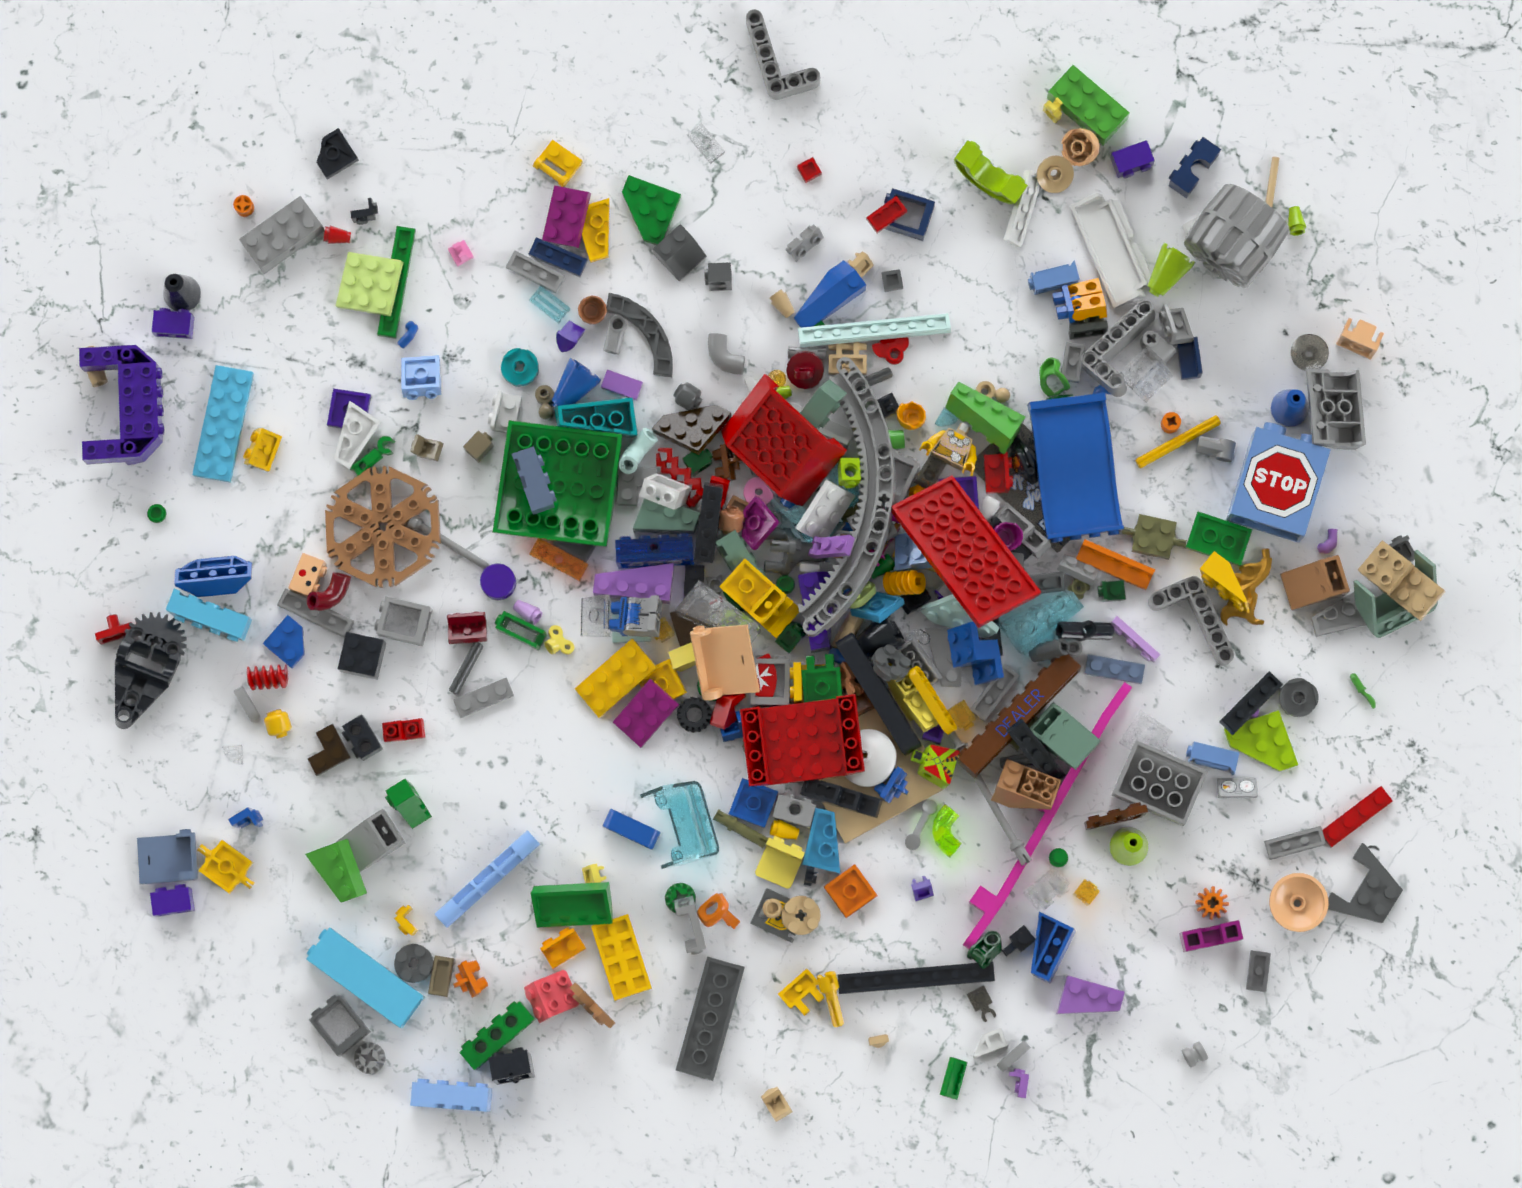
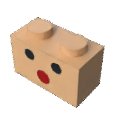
M302 553L288 588L305 597H308V594L312 591L319 592V581L321 577L324 578L327 572L325 561Z

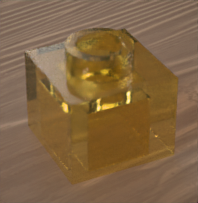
M665 617L660 619L659 637H654L656 641L659 639L661 643L675 636Z

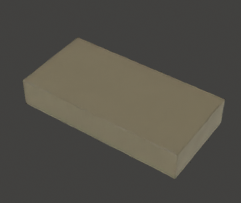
M435 955L428 994L448 997L454 958Z

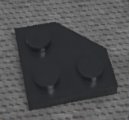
M339 128L322 138L321 149L316 163L327 180L359 161Z

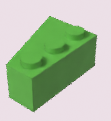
M348 839L305 854L341 903L367 894Z

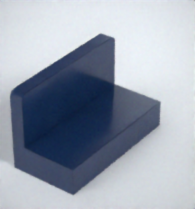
M1196 336L1192 342L1176 344L1181 380L1200 378L1203 374L1198 337Z

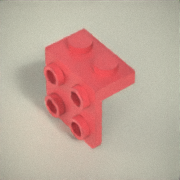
M565 970L536 980L524 987L526 998L530 1001L533 1014L539 1023L579 1006V1003L572 997L575 993L570 989L572 983Z

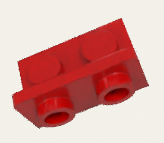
M1008 452L1005 454L984 455L986 494L1009 493L1010 487H1013V476H1009V468H1012V458L1008 457Z

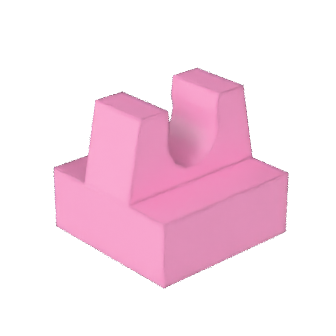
M465 240L457 242L448 248L457 267L474 258Z

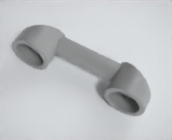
M926 800L923 803V813L914 832L905 839V846L909 850H916L920 846V835L929 817L937 811L938 806L935 801Z

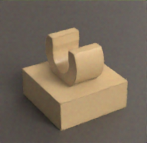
M863 251L855 253L856 258L853 261H848L849 265L857 271L861 278L874 266L869 256Z

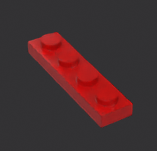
M1382 786L1378 787L1322 830L1325 841L1330 848L1393 802Z

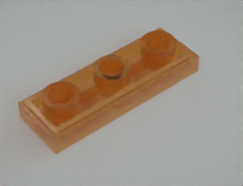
M537 539L529 553L530 556L579 582L589 566L586 562L542 539ZM557 558H563L562 562H556Z

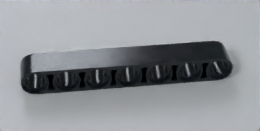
M851 632L835 642L902 753L907 756L920 748L922 744L883 680L874 672L872 662L855 635Z

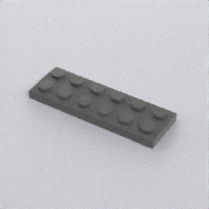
M707 956L676 1071L714 1081L745 967Z

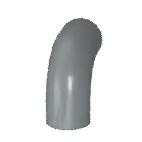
M710 333L708 335V351L713 363L722 371L743 375L745 356L733 355L728 352L727 335Z

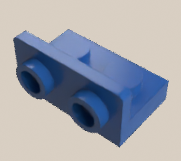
M249 807L228 819L230 824L236 828L241 827L242 829L251 824V821L257 827L263 826L261 822L263 817L260 812Z

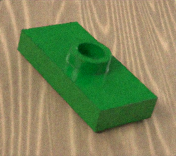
M954 1057L949 1058L940 1095L955 1100L958 1099L968 1062Z

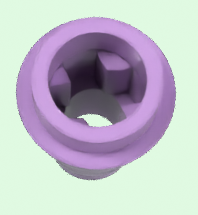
M517 600L513 606V609L530 624H537L542 617L540 608L521 600Z

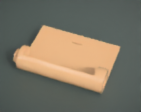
M748 624L711 628L696 626L693 628L690 636L703 700L718 699L722 695L760 692Z

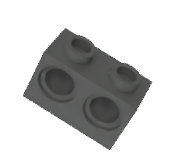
M731 262L708 263V269H704L705 285H709V291L732 290Z

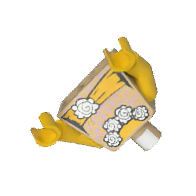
M961 422L957 430L948 428L946 431L941 430L927 441H924L919 448V451L921 449L927 450L926 456L930 454V456L962 471V474L966 470L971 472L970 476L974 473L977 460L976 447L972 444L973 439L967 436L971 427Z

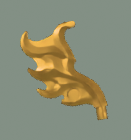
M1268 548L1262 549L1263 559L1260 562L1246 563L1239 567V571L1242 573H1234L1246 597L1250 612L1247 613L1244 610L1240 612L1233 606L1234 603L1228 599V603L1222 608L1220 618L1224 625H1228L1227 620L1230 617L1244 618L1252 625L1264 624V620L1256 619L1254 616L1258 597L1255 589L1270 573L1272 558H1270Z

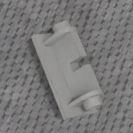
M814 224L812 226L809 225L799 234L803 240H799L796 237L785 249L788 254H792L796 262L824 238L820 228Z

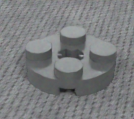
M887 644L885 647H880L871 658V662L873 661L874 664L872 667L874 672L885 681L892 679L900 682L909 672L910 660L895 649L893 645Z
M1303 678L1289 680L1279 693L1280 706L1287 715L1294 717L1309 715L1315 709L1319 700L1316 687ZM1296 693L1304 696L1301 703H1297V700H1294L1293 697L1296 696Z
M408 944L402 947L395 955V971L404 981L410 983L422 982L427 979L432 971L433 956L422 945ZM412 958L419 960L416 969H412V966L409 967Z

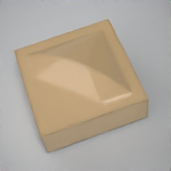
M888 1035L869 1037V1046L883 1047L889 1042Z

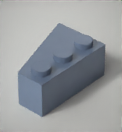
M534 446L513 453L512 457L533 515L554 508L553 502L557 500L554 491H549L547 484L551 482L547 472L543 473L541 466H544L541 454L537 455Z

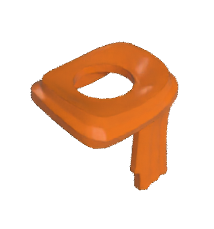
M716 893L711 896L697 910L699 919L706 927H712L721 918L733 929L740 923V920L728 910L729 904L722 893ZM718 903V908L714 913H706L709 907Z

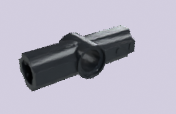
M1090 620L1084 622L1060 621L1057 623L1055 631L1059 639H1076L1078 641L1113 639L1114 626L1111 623L1093 622Z

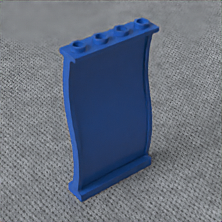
M1097 393L1029 402L1027 407L1034 439L1045 537L1051 540V543L1062 542V538L1070 537L1071 541L1082 539L1081 536L1089 535V538L1101 537L1100 533L1108 532V536L1118 535L1119 531L1124 529V525L1122 524L1117 494L1106 394Z

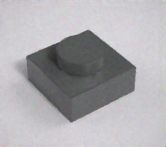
M900 269L881 272L884 292L903 289Z

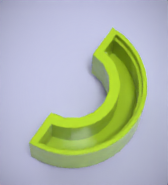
M967 140L954 158L957 169L973 185L989 196L1003 203L1015 204L1028 186L1025 184V180L1019 175L1007 174L1003 169L994 167L991 161L982 154L983 151L979 149L980 146L974 141Z

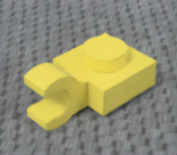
M1058 97L1053 103L1049 100L1043 106V111L1055 124L1062 116L1060 106L1063 102Z

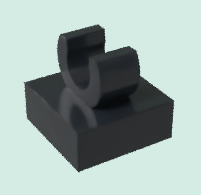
M893 393L877 399L884 418L897 412L899 405Z

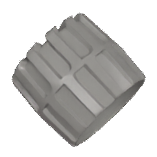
M1225 184L1202 211L1185 237L1184 245L1190 251V254L1196 260L1201 261L1208 270L1212 272L1216 269L1221 279L1229 280L1237 287L1246 288L1275 255L1289 233V226L1276 210L1259 197L1237 185Z

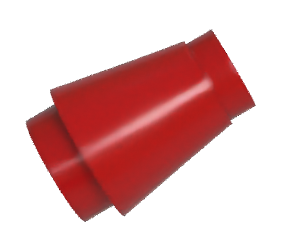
M331 225L330 227L325 226L323 241L328 242V244L350 243L351 232Z

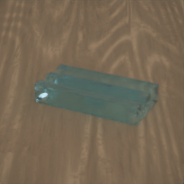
M542 286L529 299L532 304L558 324L566 316V313L571 310L570 307ZM540 292L544 293L551 300H553L555 303L561 306L564 310H559L548 300L540 295ZM537 297L544 304H546L557 314H559V316L557 317L556 315H554L547 308H545L538 301H536L535 298Z

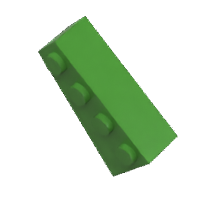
M959 381L951 391L945 406L948 411L962 422H968L976 433L981 432L986 436V440L990 444L995 443L1000 447L999 451L1003 454L1006 453L1019 434L1025 420L1024 415Z

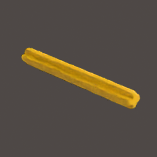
M1215 415L1138 457L1135 460L1137 466L1143 468L1221 424L1219 417Z

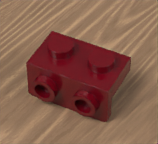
M475 611L472 613L447 615L449 644L487 642L485 612Z

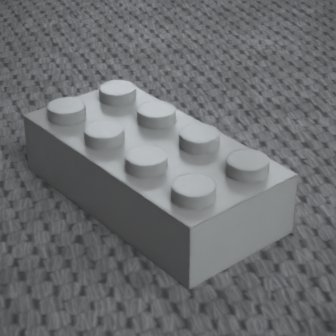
M916 638L898 649L910 660L909 670L915 666L920 667L931 685H934L943 678Z

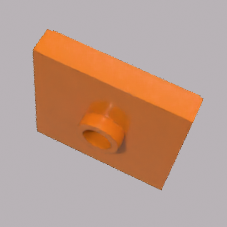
M855 864L823 886L845 918H848L878 896Z

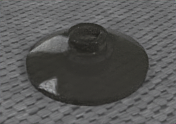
M1305 334L1294 341L1290 354L1293 363L1299 369L1306 371V369L1322 368L1328 360L1329 349L1321 337L1314 334ZM1305 352H1311L1312 357H1307Z

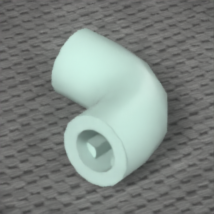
M643 428L633 439L620 458L619 468L622 472L631 474L636 471L643 457L658 441L655 433L648 428Z

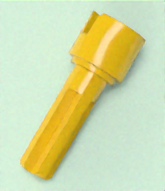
M829 971L824 974L825 977L818 975L817 980L820 992L826 996L832 1025L840 1027L844 1024L836 992L839 984L836 972Z

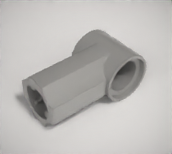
M615 315L610 319L603 351L619 355L624 333L627 329L626 321L622 316ZM621 321L623 323L622 328L614 329V322Z
M1199 436L1196 453L1214 456L1220 461L1232 462L1236 442L1228 439L1217 440Z

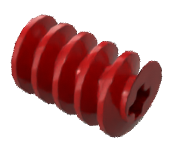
M280 664L277 665L276 670L270 665L269 671L266 670L265 665L262 666L261 671L255 666L253 672H251L248 666V685L251 690H256L257 686L259 690H263L264 686L267 689H271L272 685L275 689H278L280 685L282 688H286L288 684L287 665L285 664L284 670H282Z

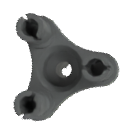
M791 528L774 529L766 540H771L770 546L772 547H770V552H784L783 560L781 562L765 560L764 572L780 573L783 576H788L800 561H824V563H827L829 558L816 559L808 556L809 550L813 546L812 542H801V539L793 534Z

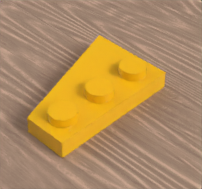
M609 198L588 205L582 238L590 263L608 258Z

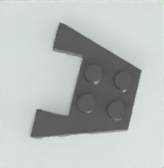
M1361 843L1353 859L1369 868V871L1350 902L1331 892L1328 897V910L1383 923L1403 889L1368 847Z

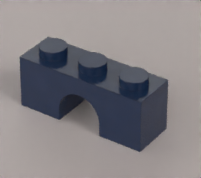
M1205 137L1193 143L1190 148L1192 152L1189 156L1185 154L1179 163L1181 167L1178 171L1174 169L1168 178L1170 179L1168 186L1186 199L1199 182V178L1192 173L1191 167L1200 164L1209 169L1221 152L1218 146Z

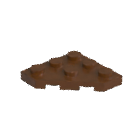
M1141 802L1130 804L1125 810L1120 811L1119 808L1110 810L1107 815L1101 817L1099 815L1090 816L1088 821L1084 822L1085 829L1090 830L1142 818L1148 813L1147 805H1141Z

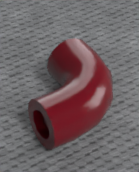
M333 572L330 584L325 591H312L308 594V608L310 610L322 611L329 610L339 604L347 593L351 576Z

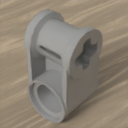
M1152 330L1145 332L1140 340L1141 348L1161 366H1164L1177 352L1169 342ZM1151 338L1153 340L1152 342L1147 343L1148 339Z

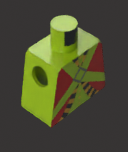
M929 745L923 752L914 750L911 755V761L920 764L917 772L918 775L945 789L951 783L960 751Z

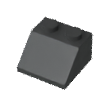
M681 224L653 248L654 256L678 281L684 278L707 257L696 240Z

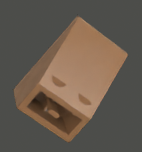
M1339 555L1321 559L1280 574L1291 610L1345 596L1350 592Z
M1007 759L991 801L1009 808L1051 810L1061 780Z

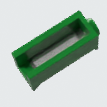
M503 611L502 615L499 614L495 621L497 631L539 651L547 636L544 630L506 611Z

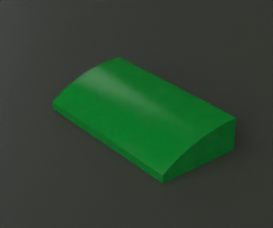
M609 882L533 886L530 893L537 928L613 923Z

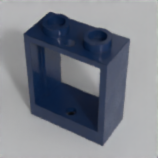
M892 188L891 193L886 194L884 204L897 196L900 199L925 206V210L918 229L895 222L885 229L924 241L935 207V201Z

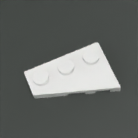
M349 401L333 459L350 469L382 422Z

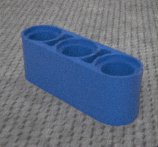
M613 809L609 810L602 825L604 828L653 850L661 833Z

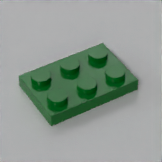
M1198 511L1185 548L1210 556L1215 551L1229 563L1241 566L1253 529Z

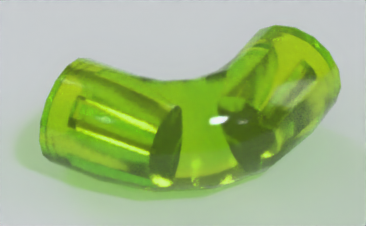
M944 804L933 820L932 834L935 844L946 856L951 858L962 844L953 836L951 831L952 825L959 815L948 805Z

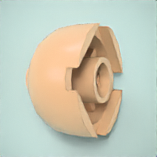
M1078 128L1070 130L1062 139V155L1073 166L1088 165L1099 154V140L1088 129Z

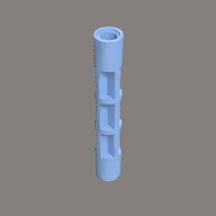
M527 830L435 913L436 917L448 928L535 850L540 843Z

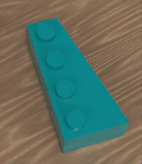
M633 397L561 405L555 408L556 423L559 427L622 434L624 437L635 438L638 435Z

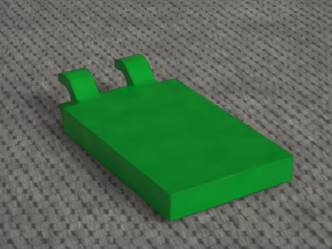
M825 654L826 665L815 666L814 655L806 656L807 670H801L804 703L835 699L836 696H843L840 667H834V654Z

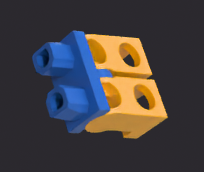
M1099 278L1074 283L1069 286L1062 285V291L1052 293L1055 306L1065 304V306L1056 307L1058 320L1068 318L1069 323H1074L1075 320L1081 321L1094 316H1099L1100 319L1107 318L1106 303Z

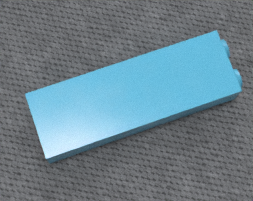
M330 927L328 930L324 929L318 937L320 941L317 945H312L308 950L306 960L396 1026L403 1028L425 996Z

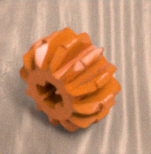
M1214 886L1211 887L1210 892L1207 888H1204L1203 892L1205 895L1202 893L1197 895L1202 900L1195 901V904H1201L1202 906L1197 908V912L1204 910L1203 918L1209 913L1210 920H1213L1214 914L1218 919L1221 918L1220 912L1224 914L1227 912L1222 906H1229V902H1223L1228 896H1220L1222 889L1215 893ZM1211 898L1217 902V905L1213 906V908H1210L1211 905L1208 906L1207 903Z

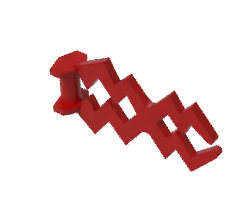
M659 448V452L667 453V460L664 461L661 460L660 453H656V467H661L660 474H670L671 479L677 481L678 475H684V481L678 482L692 485L691 490H697L692 498H690V491L686 501L688 507H695L703 496L701 478H691V468H679V456L672 457V448ZM667 463H671V468H667Z

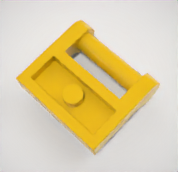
M552 139L542 154L535 160L533 167L537 170H542L559 182L558 185L565 187L582 165L583 160ZM547 159L566 174L564 176L560 175L544 162Z

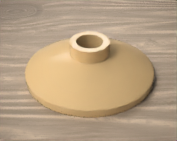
M1058 155L1044 159L1037 169L1039 185L1050 193L1064 191L1070 186L1074 177L1072 164L1066 158ZM1057 170L1056 175L1052 176L1051 171Z

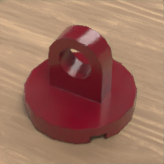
M797 352L787 363V377L797 388H813L823 378V362L813 352Z

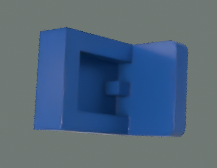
M739 711L736 712L737 720L726 729L720 728L723 742L743 737Z

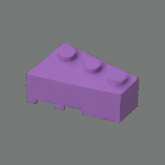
M1066 976L1056 1014L1120 1011L1125 992L1072 976Z

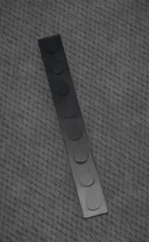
M993 961L984 969L978 963L837 975L839 994L995 981Z

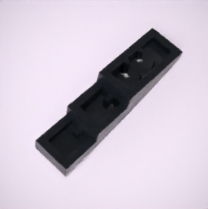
M822 780L804 781L800 792L802 796L874 818H878L883 801L880 798Z

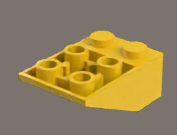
M1214 551L1200 567L1201 578L1204 580L1203 584L1209 589H1216L1218 595L1227 601L1229 599L1234 603L1233 606L1240 612L1244 610L1249 613L1250 610L1246 597L1230 563Z

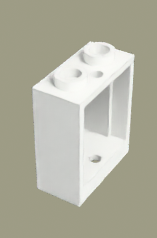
M656 473L644 479L639 496L674 510L686 504L691 486Z

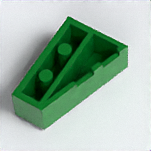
M406 778L385 790L387 793L385 798L389 805L399 811L412 829L432 817L414 786Z

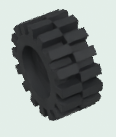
M690 697L689 699H684L679 704L677 719L680 726L686 731H691L692 733L701 732L710 724L712 713L709 704L705 700L700 699V697ZM696 707L701 710L702 717L699 721L692 722L687 718V712L690 708Z

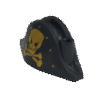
M1017 437L1011 444L1010 457L1012 458V468L1033 485L1038 483L1035 450Z

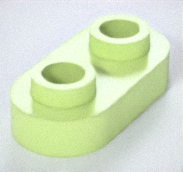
M868 581L849 608L854 609L865 605L876 594L875 584Z

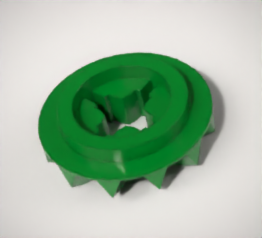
M676 883L667 889L665 903L672 912L676 913L675 904L672 901L677 898V890L681 895L688 894L686 897L693 896L694 902H696L695 892L688 884Z

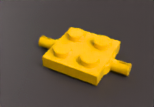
M221 840L212 850H209L203 844L199 846L202 849L198 848L197 851L206 857L199 872L229 894L240 883L249 889L252 888L251 885H254L255 882L247 878L246 875L254 862L224 840Z

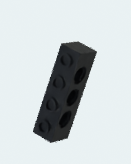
M704 483L694 561L713 563L723 484Z

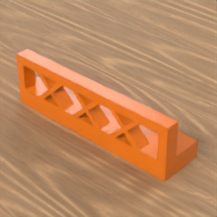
M1084 539L1076 557L1077 560L1092 565L1101 572L1124 580L1143 590H1147L1156 570Z

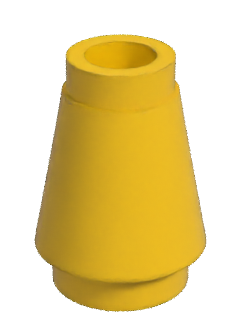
M780 819L778 821L773 820L770 835L783 839L797 840L799 828Z

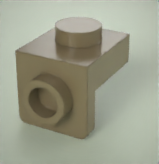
M416 434L411 444L410 452L420 458L438 461L444 443Z

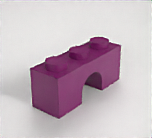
M1239 920L1179 933L1183 953L1243 940Z

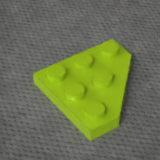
M1279 710L1248 720L1234 735L1225 728L1223 729L1230 748L1260 763H1264L1272 767V769L1280 772L1298 766Z

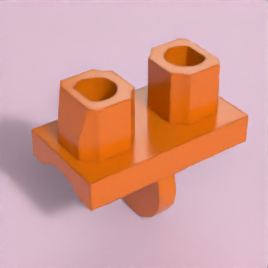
M466 960L457 966L460 973L455 975L458 982L453 984L454 988L460 986L463 993L469 990L473 998L488 986L484 977L476 980L473 973L480 970L477 960L470 962Z

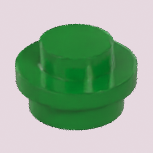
M160 504L150 506L147 511V516L153 523L164 521L167 515L166 509Z
M780 576L776 581V586L785 594H790L795 588V581L790 576Z
M1053 849L1049 854V862L1054 867H1063L1068 862V854L1064 849Z

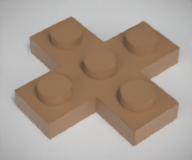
M574 983L570 987L575 993L572 997L590 1015L594 1013L592 1017L601 1026L605 1024L608 1028L615 1024L610 1016L578 984Z

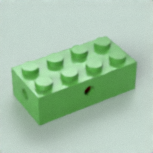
M1074 65L1065 72L1047 94V99L1052 103L1058 97L1063 102L1060 106L1062 112L1081 128L1092 131L1102 146L1128 120L1130 114L1129 111Z

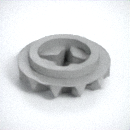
M372 1042L360 1045L354 1053V1062L357 1069L366 1074L378 1072L385 1063V1053L381 1046ZM372 1051V1057L375 1058L377 1062L370 1061L369 1064H367V1059L362 1057V1055H369V1053Z

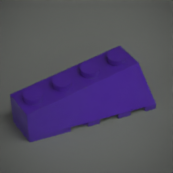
M817 571L798 575L803 606L805 605L804 599L811 600L809 594L816 595L815 588L821 589L819 583L826 584L824 577H831L828 573L829 571ZM833 607L828 610V613L833 614ZM811 623L808 625L809 629L807 631L816 630L815 625H812ZM831 628L827 631L824 629L815 637L808 636L811 653L830 650Z

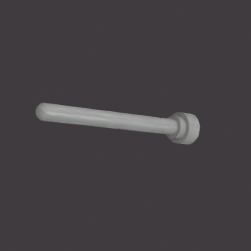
M419 515L409 520L407 527L412 530H421L428 535L431 533V527L424 524V521L421 520L422 517ZM441 534L442 544L483 569L489 566L486 561Z

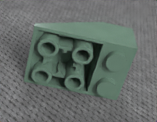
M1054 702L1030 727V730L1046 750L1075 770L1101 742L1093 733Z

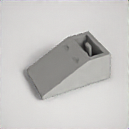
M384 809L376 812L336 841L348 839L359 872L406 844Z

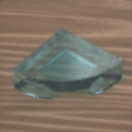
M944 407L935 425L940 427L955 424L959 418Z

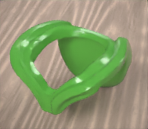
M1052 357L1042 363L1039 371L1041 389L1048 397L1050 395H1059L1063 391L1070 389L1067 378L1059 371L1060 361ZM1052 374L1056 375L1063 385V388L1055 393L1046 382L1047 377Z

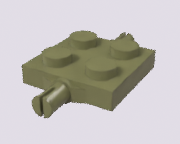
M1139 514L1137 525L1134 529L1124 527L1121 534L1132 536L1133 545L1131 552L1169 560L1174 546L1185 548L1187 540L1176 538L1175 529L1177 522Z

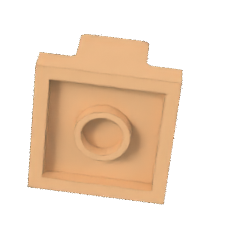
M1348 318L1336 345L1371 360L1379 348L1384 333L1380 332L1374 342L1372 337L1377 328L1375 325L1359 320L1351 332L1348 328L1352 319Z

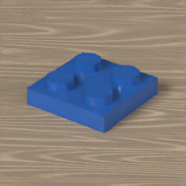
M742 778L729 815L765 828L778 791L765 786H749V781Z

